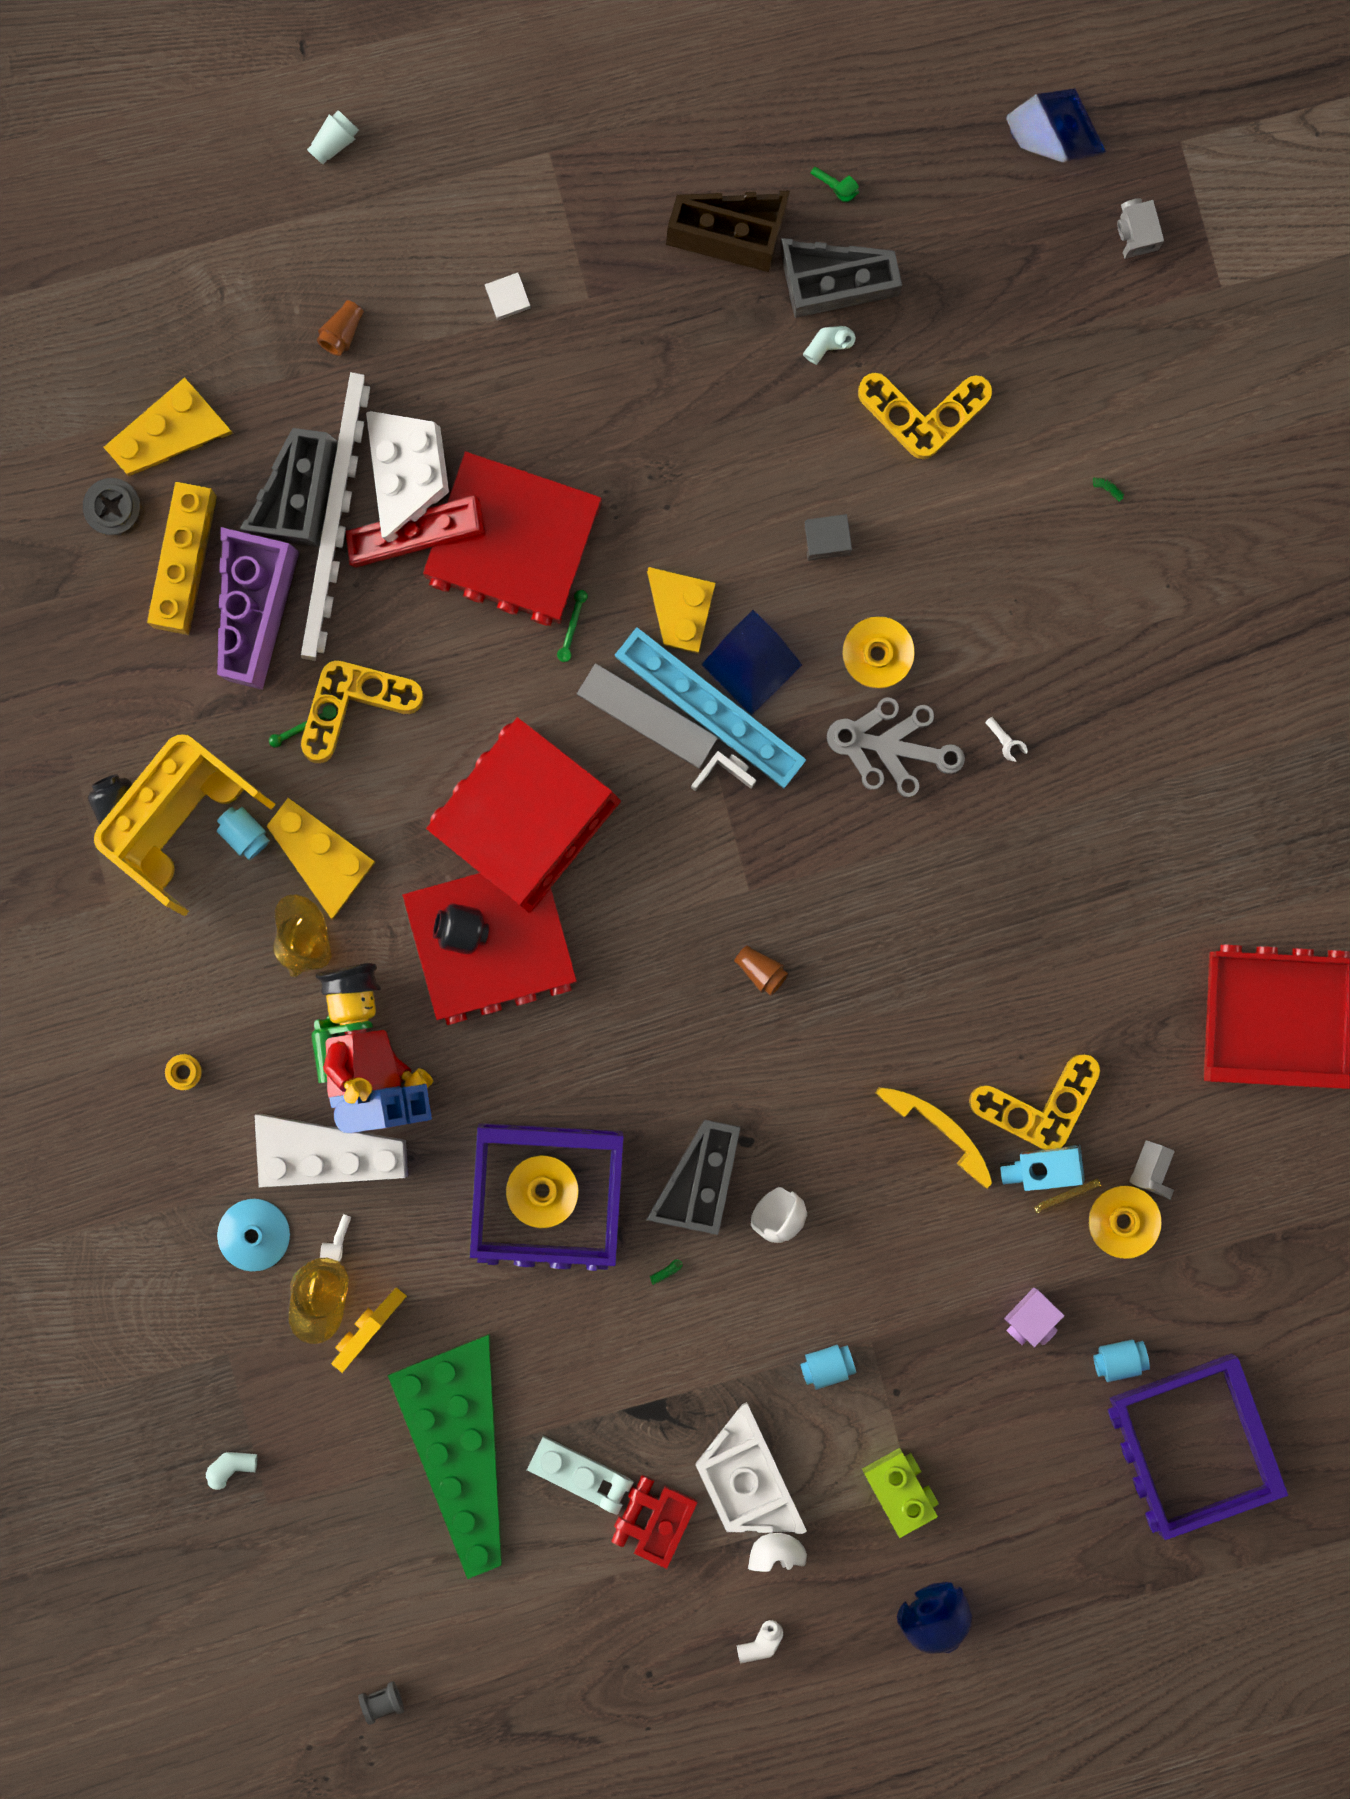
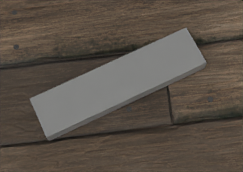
M596 663L577 692L579 697L698 769L718 739L715 735Z

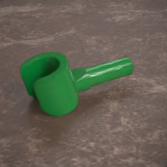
M816 166L813 167L811 174L829 185L840 201L849 202L859 194V185L851 176L848 175L839 182L836 178H833Z

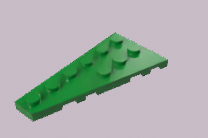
M487 1334L387 1375L467 1579L502 1565L490 1334Z

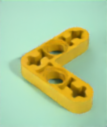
M868 374L862 379L858 389V396L862 404L911 455L918 459H928L934 456L988 404L992 395V388L987 379L977 375L970 376L924 417L882 374ZM870 383L873 386H876L878 383L881 384L882 389L880 393L886 401L890 395L895 398L888 403L883 412L878 409L883 404L881 399L876 395L871 398L866 395L869 389L867 384ZM968 386L974 389L980 386L983 389L981 393L983 400L980 401L978 398H974L969 402L966 409L971 412L967 414L962 404L953 399L958 397L959 401L962 402L970 392ZM895 407H902L909 413V421L901 426L895 425L889 419V412ZM946 408L956 410L960 418L959 423L953 427L943 425L939 417L941 411ZM914 421L920 424L915 429L920 436L930 435L932 437L929 443L932 447L931 449L925 446L918 449L916 447L918 438L912 432L909 434V437L903 435V433L910 430Z
M343 661L329 662L321 672L303 733L301 748L304 756L309 761L320 764L327 762L332 757L349 700L401 714H412L418 711L423 704L421 687L411 679ZM338 670H342L344 678L347 679L346 682L342 681L338 684L336 691L338 696H343L342 700L333 695H322L324 690L331 694L333 682L328 677L329 675H336ZM371 678L379 680L383 685L381 693L374 697L367 696L362 691L364 682ZM389 683L394 684V692L403 694L408 688L412 689V694L416 697L415 701L409 700L407 705L402 704L399 696L392 694L390 695V702L384 701L389 692ZM325 703H332L338 708L336 718L331 721H323L318 717V709ZM314 724L323 729H333L332 734L327 731L324 732L323 743L327 746V749H321L318 755L313 754V749L309 746V743L316 742L319 736L318 728L312 729Z
M1081 1054L1072 1057L1067 1062L1042 1112L987 1085L979 1086L970 1094L969 1106L977 1116L1041 1149L1062 1148L1099 1078L1100 1067L1092 1056ZM1084 1061H1087L1089 1063L1087 1069L1092 1074L1090 1077H1082L1078 1084L1080 1087H1085L1083 1094L1075 1088L1064 1086L1066 1079L1074 1083L1078 1072L1073 1069L1074 1065H1082ZM988 1092H991L993 1094L991 1100L1001 1106L1003 1105V1099L1010 1102L1003 1109L1000 1121L994 1118L999 1113L992 1108H986L984 1112L979 1110L981 1104L976 1101L978 1095L985 1096ZM1064 1092H1069L1076 1098V1107L1070 1113L1061 1112L1056 1104L1058 1096ZM1014 1108H1022L1028 1115L1027 1124L1019 1129L1013 1128L1008 1122V1115ZM1052 1111L1057 1117L1068 1119L1069 1121L1066 1127L1059 1122L1055 1133L1059 1135L1058 1141H1050L1046 1145L1044 1143L1045 1136L1041 1134V1130L1043 1128H1051L1055 1119L1048 1118V1115Z

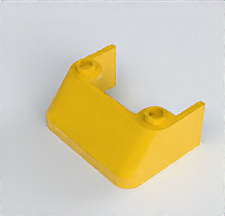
M183 734L176 735L167 741L98 826L94 835V843L103 855L166 907L185 917L189 910L163 890L174 875L173 861L161 851L164 845L205 795L217 803L228 804L235 801L245 790L269 809H272L276 804L193 738Z

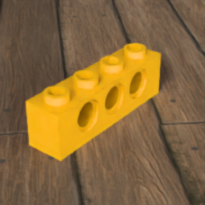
M175 482L147 623L154 629L185 635L190 633L217 495L211 488Z

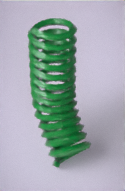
M1095 477L1093 478V486L1095 488H1104L1109 491L1110 495L1116 498L1118 502L1123 499L1124 493L1114 483L1108 482V479L1105 482V478L1100 480V477H1096L1095 484Z
M675 1259L663 1270L661 1269V1271L657 1272V1274L650 1275L652 1284L659 1283L663 1278L666 1279L670 1275L675 1274L683 1266L682 1262Z

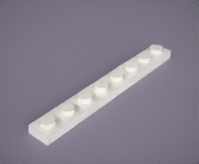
M350 372L301 652L302 659L316 661L317 652L324 653L328 632L321 631L323 617H331L334 597L327 596L330 582H337L340 562L333 561L335 548L343 547L346 527L339 526L342 512L349 513L352 492L346 491L348 477L355 478L358 457L352 456L354 442L361 443L364 421H358L360 407L367 408L370 386H364L365 375Z

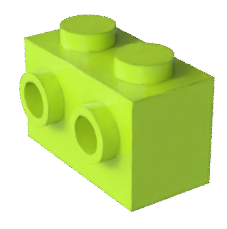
M898 1448L862 1468L899 1538L938 1517L933 1508L939 1505L929 1485L922 1488L918 1482L916 1475L921 1473V1470L911 1453L904 1456L901 1449Z

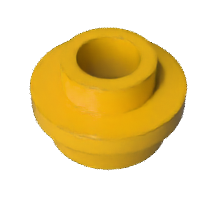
M188 1054L174 1056L169 1060L165 1068L167 1082L178 1090H189L195 1087L202 1076L200 1063L196 1058ZM182 1065H186L190 1069V1075L187 1079H182L178 1075V1069Z

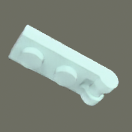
M544 1435L527 1468L528 1471L615 1515L619 1514L623 1506L620 1501L625 1491L629 1492L634 1483L630 1478ZM603 1480L612 1484L608 1495L598 1491Z

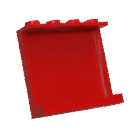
M465 451L447 503L470 496L479 498L484 533L432 547L423 571L425 578L430 580L429 586L445 592H449L451 587L464 591V598L483 604L484 599L498 603L497 609L509 614L517 615L519 610L532 614L531 620L541 625L551 627L552 622L561 624L562 614L595 518L598 517L602 505V498Z
M516 717L512 723L507 724L501 730L498 741L494 746L478 758L475 765L476 768L467 779L461 780L455 786L453 796L444 807L438 808L430 818V824L426 829L522 908L531 913L620 804L621 800L599 780Z
M481 873L402 894L436 1020L445 1019L446 1025L468 1020L466 1013L480 1009L481 1016L501 1011V1003L515 1000L516 1006L537 1001L536 994L550 990L551 996L572 991L570 984L577 982L551 888L531 913L527 912ZM451 903L478 908L483 913L484 923L489 924V934L485 945L479 944L476 951L472 954L467 955L444 950L440 947L438 939L433 938V927L438 911L444 910Z
M1220 945V951L1210 952L1204 1081L1350 1089V951L1328 950V957L1314 956V949L1293 948L1292 955L1278 954L1277 947H1256V953L1242 952L1241 945Z

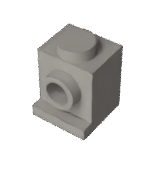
M1137 198L1121 204L1122 214L1120 216L1121 219L1117 221L1121 240H1127V245L1123 251L1124 259L1159 250L1164 242L1154 201L1142 202L1141 198Z

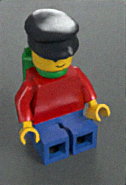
M373 963L326 970L316 973L315 976L322 982L321 992L322 995H326L329 1016H326L327 1019H317L314 1021L315 1030L311 1034L318 1083L327 1082V1093L330 1098L331 1108H335L334 1120L336 1126L343 1133H355L432 1120L427 1088L433 1083L432 1077L421 1068H418L411 1074V1068L403 1063L392 1050L388 1034L385 1030L366 1031V1029L373 1028V1023L368 1019L373 1018L376 1014L373 991L381 990L374 976L377 966ZM405 1081V1087L400 1088L401 1083Z

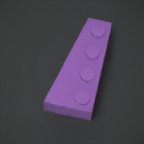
M221 527L222 558H220V573L222 574L221 594H219L221 624L220 628H218L217 675L229 682L263 690L299 551L289 543Z

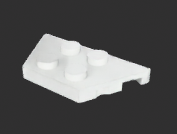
M370 411L366 413L381 534L383 539L391 542L398 537L395 532L410 519L414 522L426 513L430 505L437 503L449 493L441 428L432 421Z
M746 1402L739 1407L696 1462L699 1474L726 1532L805 1533L807 1530Z

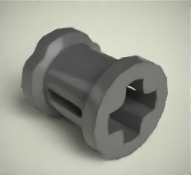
M394 1681L389 1682L384 1689L368 1695L366 1693L358 1695L360 1707L368 1725L374 1724L376 1719L391 1713H404L403 1701Z

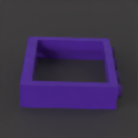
M478 1123L470 1258H477V1263H488V1265H497L499 1260H514L513 1265L519 1267H534L535 1262H550V1267L555 1269H570L572 1264H585L586 1269L591 1271H597V1269L608 1270V1266H615L623 1131ZM488 1143L611 1150L605 1249L482 1242Z
M1229 1354L1110 1397L1113 1406L1107 1409L1110 1420L1115 1430L1121 1428L1125 1442L1120 1443L1122 1453L1127 1464H1134L1138 1475L1132 1478L1135 1489L1140 1499L1146 1497L1150 1511L1145 1512L1147 1522L1152 1533L1158 1531L1164 1540L1288 1496L1237 1356ZM1223 1372L1264 1485L1167 1520L1126 1406Z

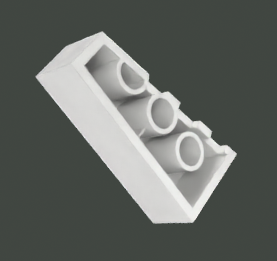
M261 1113L255 1114L259 1187L398 1179L408 1176L406 1140L364 1132L343 1133L337 1127Z

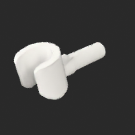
M993 717L985 722L1002 743V752L1007 760L1017 762L1010 754V749L1014 744H1017L1020 750L1027 754L1026 745L1022 741L1012 740Z
M343 1214L334 1237V1243H322L320 1260L323 1263L335 1264L341 1260L343 1253L342 1244L351 1220L350 1216Z

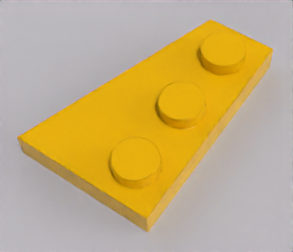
M184 377L107 443L104 449L124 472L131 476L168 461L169 458L180 453L202 447L203 444L214 439L229 436L233 432Z
M290 798L286 799L267 825L271 834L330 918L334 919L376 862Z

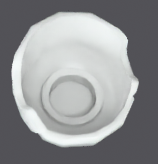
M781 1187L772 1190L756 1205L751 1215V1227L769 1242L782 1243L789 1241L804 1226L807 1217L804 1200L792 1191L790 1193Z
M769 1533L761 1536L754 1543L748 1569L769 1572L776 1561H780L782 1567H786L787 1570H790L793 1565L805 1566L807 1553L804 1546L794 1537L783 1533Z

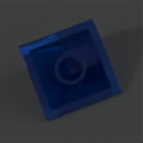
M1075 88L1036 94L1005 116L1010 125L1013 138L1022 149L1061 162L1099 156L1106 152Z
M752 610L721 641L701 666L752 716L802 664L782 638Z

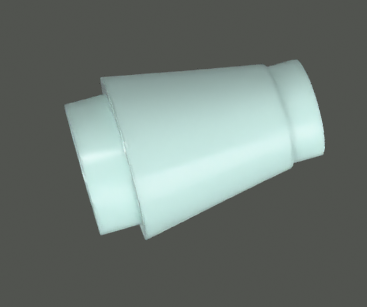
M337 110L333 116L328 115L311 143L312 145L307 150L321 164H324L356 140L354 135L359 129Z

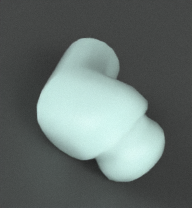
M846 326L822 328L807 347L803 356L817 365L827 350H840L852 347L856 339L855 333Z
M223 1453L207 1469L206 1479L210 1488L215 1490L223 1489L228 1478L235 1471L256 1472L257 1454Z

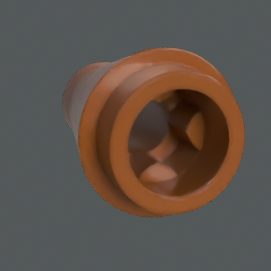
M346 300L343 306L318 330L320 334L317 338L318 344L336 356H341L344 351H348L360 318L364 313L363 309L356 303Z
M748 945L739 952L734 960L761 993L766 992L770 996L782 986L789 975L783 969V964L753 950Z

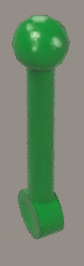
M581 589L574 593V600L576 602L563 648H560L557 652V657L561 662H568L571 659L569 649L582 603L588 599L586 591Z
M327 705L318 717L321 720L327 719L331 721L336 718L337 710L334 706ZM307 721L280 735L272 734L269 737V745L273 748L280 747L284 740L305 730Z

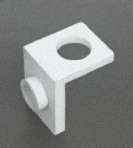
M717 751L691 785V788L696 791L717 763L751 789L757 780L746 773L749 767L739 758L731 755L728 759Z

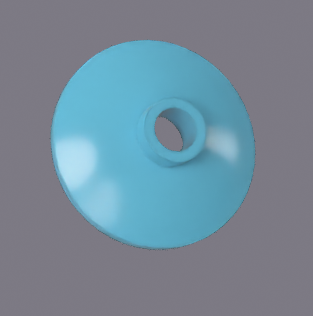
M261 1199L243 1200L230 1207L223 1215L218 1227V1244L224 1257L235 1267L246 1271L265 1270L276 1264L285 1254L290 1241L289 1224L283 1212L274 1204ZM249 1229H254L258 1233V1240L255 1243H251L246 1239V1232Z

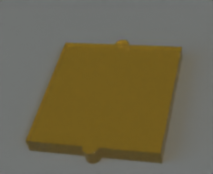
M1097 1178L1038 1203L1037 1206H1034L1036 1214L1043 1213L1095 1191L1101 1187V1184Z

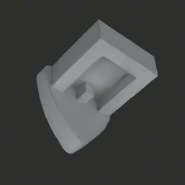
M1146 1140L1129 1182L1171 1200L1174 1190L1162 1185L1175 1151Z

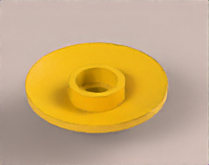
M870 617L857 623L847 634L843 644V661L849 674L860 684L870 688H886L897 684L908 674L914 661V644L908 631L897 621L887 617ZM872 649H882L884 658L879 661L874 660L871 656Z
M546 1155L533 1156L519 1163L510 1174L506 1186V1198L512 1213L521 1222L536 1228H549L560 1224L573 1212L578 1200V1183L572 1170L563 1161ZM539 1184H546L549 1187L550 1192L547 1196L540 1197L537 1195L536 1187Z
M1113 1187L1102 1193L1095 1200L1090 1210L1089 1230L1094 1242L1105 1253L1117 1258H1134L1144 1254L1155 1244L1161 1231V1214L1156 1202L1150 1195L1136 1187ZM1125 1214L1129 1218V1224L1125 1228H1120L1117 1225V1218Z

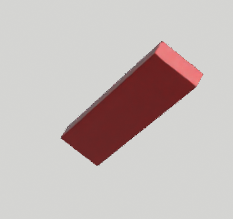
M470 496L427 508L426 513L414 522L410 519L395 533L398 537L391 542H387L382 538L380 522L345 531L349 565L357 568L484 533L480 499L476 496Z

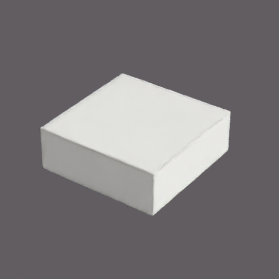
M518 273L485 284L497 321L531 309Z

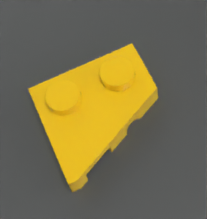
M648 567L647 575L663 645L699 654L715 583Z
M395 1287L375 1311L368 1307L355 1323L359 1328L358 1332L353 1335L349 1331L335 1347L340 1353L331 1364L343 1373L407 1296Z

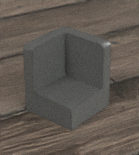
M847 514L807 519L805 521L808 561L851 554L852 545Z

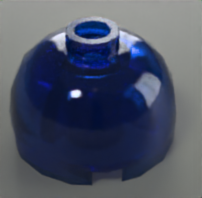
M950 1582L934 1583L915 1592L916 1597L919 1599L913 1601L909 1606L906 1601L901 1605L897 1613V1623L906 1639L916 1649L924 1653L940 1654L956 1650L967 1637L972 1626V1613L968 1599L962 1588L958 1587V1589H955Z

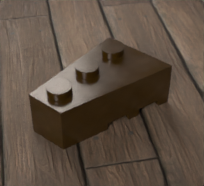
M790 190L779 191L778 194L756 195V192H745V195L722 196V193L679 194L676 196L669 220L666 245L769 272L787 210Z

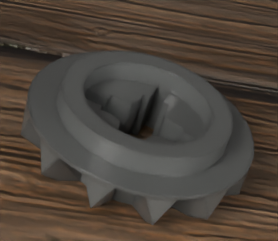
M117 478L102 479L94 483L86 492L83 499V514L88 524L96 531L104 535H121L126 530L133 528L135 521L140 516V498L129 483ZM103 496L112 502H115L117 499L121 501L118 504V508L121 510L120 513L123 515L121 518L113 513H109L107 516L104 514L107 507L101 499Z

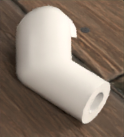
M766 1621L762 1625L755 1642L737 1645L740 1664L770 1658L774 1655L783 1638V1629L776 1621Z

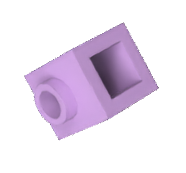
M1033 1288L1004 1319L1011 1325L1006 1331L1021 1345L1028 1341L1035 1347L1039 1342L1045 1345L1056 1334L1057 1329L1054 1326L1065 1315L1041 1292Z

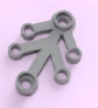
M883 698L878 703L877 708L855 722L850 719H840L830 726L827 732L828 745L834 752L850 757L862 776L864 787L869 790L880 788L884 782V775L878 768H872L861 748L877 752L896 781L898 793L906 798L912 797L918 792L919 782L914 776L907 773L897 756L935 763L938 770L944 774L958 772L965 762L963 751L956 745H945L941 749L899 741L917 728H924L932 723L934 713L927 705L916 707L911 716L880 736L865 734V732L881 720H891L897 715L899 706L892 698ZM883 703H891L894 707L893 714H883L881 705ZM919 710L928 712L929 720L927 722L921 723L917 720L916 713ZM842 730L849 731L852 735L851 741L848 743L841 742L838 738L839 732ZM948 752L954 753L957 757L956 764H946L944 755ZM874 772L879 776V783L873 786L867 783L866 776L868 773ZM904 780H910L914 783L915 788L913 792L906 793L902 790L901 784Z

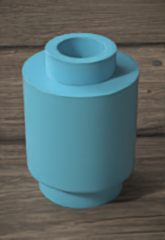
M231 807L217 820L220 826L216 832L239 856L244 855L248 860L258 855L270 842L265 836L266 831L243 807L238 810Z
M1131 1339L1099 1346V1354L1093 1355L1098 1377L1104 1376L1107 1382L1142 1375V1371L1150 1369L1149 1358L1143 1341L1135 1342Z
M834 1345L806 1354V1362L800 1364L806 1385L813 1383L816 1390L849 1380L848 1376L856 1373L848 1345L840 1348L838 1345Z

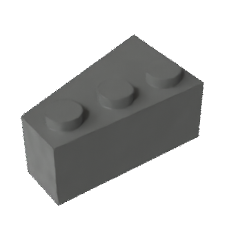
M781 238L780 253L795 318L897 297L900 294L902 282L895 251L857 246H831L821 242L813 244Z
M292 428L271 468L273 472L264 489H260L256 497L257 502L248 520H244L240 530L247 534L281 542L320 547L338 441L327 432Z
M704 1119L650 1211L647 1220L718 1235L741 1127Z

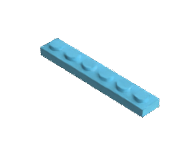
M636 627L615 654L619 661L783 789L806 762L803 756Z

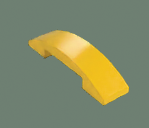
M881 1087L876 1090L875 1093L903 1117L914 1107L966 1153L957 1164L983 1187L988 1189L992 1181L982 1156L971 1139L951 1118L930 1103L908 1093Z

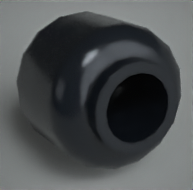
M114 774L91 785L93 790L88 795V801L99 824L103 822L132 786V782L129 779L119 778L118 774Z
M451 903L444 910L438 911L433 927V938L438 939L442 949L467 955L475 952L479 944L485 945L489 934V924L484 923L483 913L478 908Z

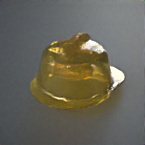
M297 894L287 895L280 899L275 908L277 935L273 943V953L277 961L288 969L291 977H297L302 972H307L310 969H322L327 966L331 959V949L322 912L311 900Z
M328 1257L316 1258L301 1267L291 1280V1299L288 1311L289 1325L293 1334L303 1342L309 1344L323 1343L330 1339L340 1327L349 1277L345 1268L337 1260Z

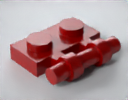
M641 1475L637 1486H632L628 1497L630 1501L623 1516H618L614 1525L616 1531L611 1542L624 1547L629 1536H632L639 1540L634 1554L667 1569L698 1501L666 1485L659 1498L649 1494L655 1480ZM643 1506L653 1510L645 1528L636 1524Z

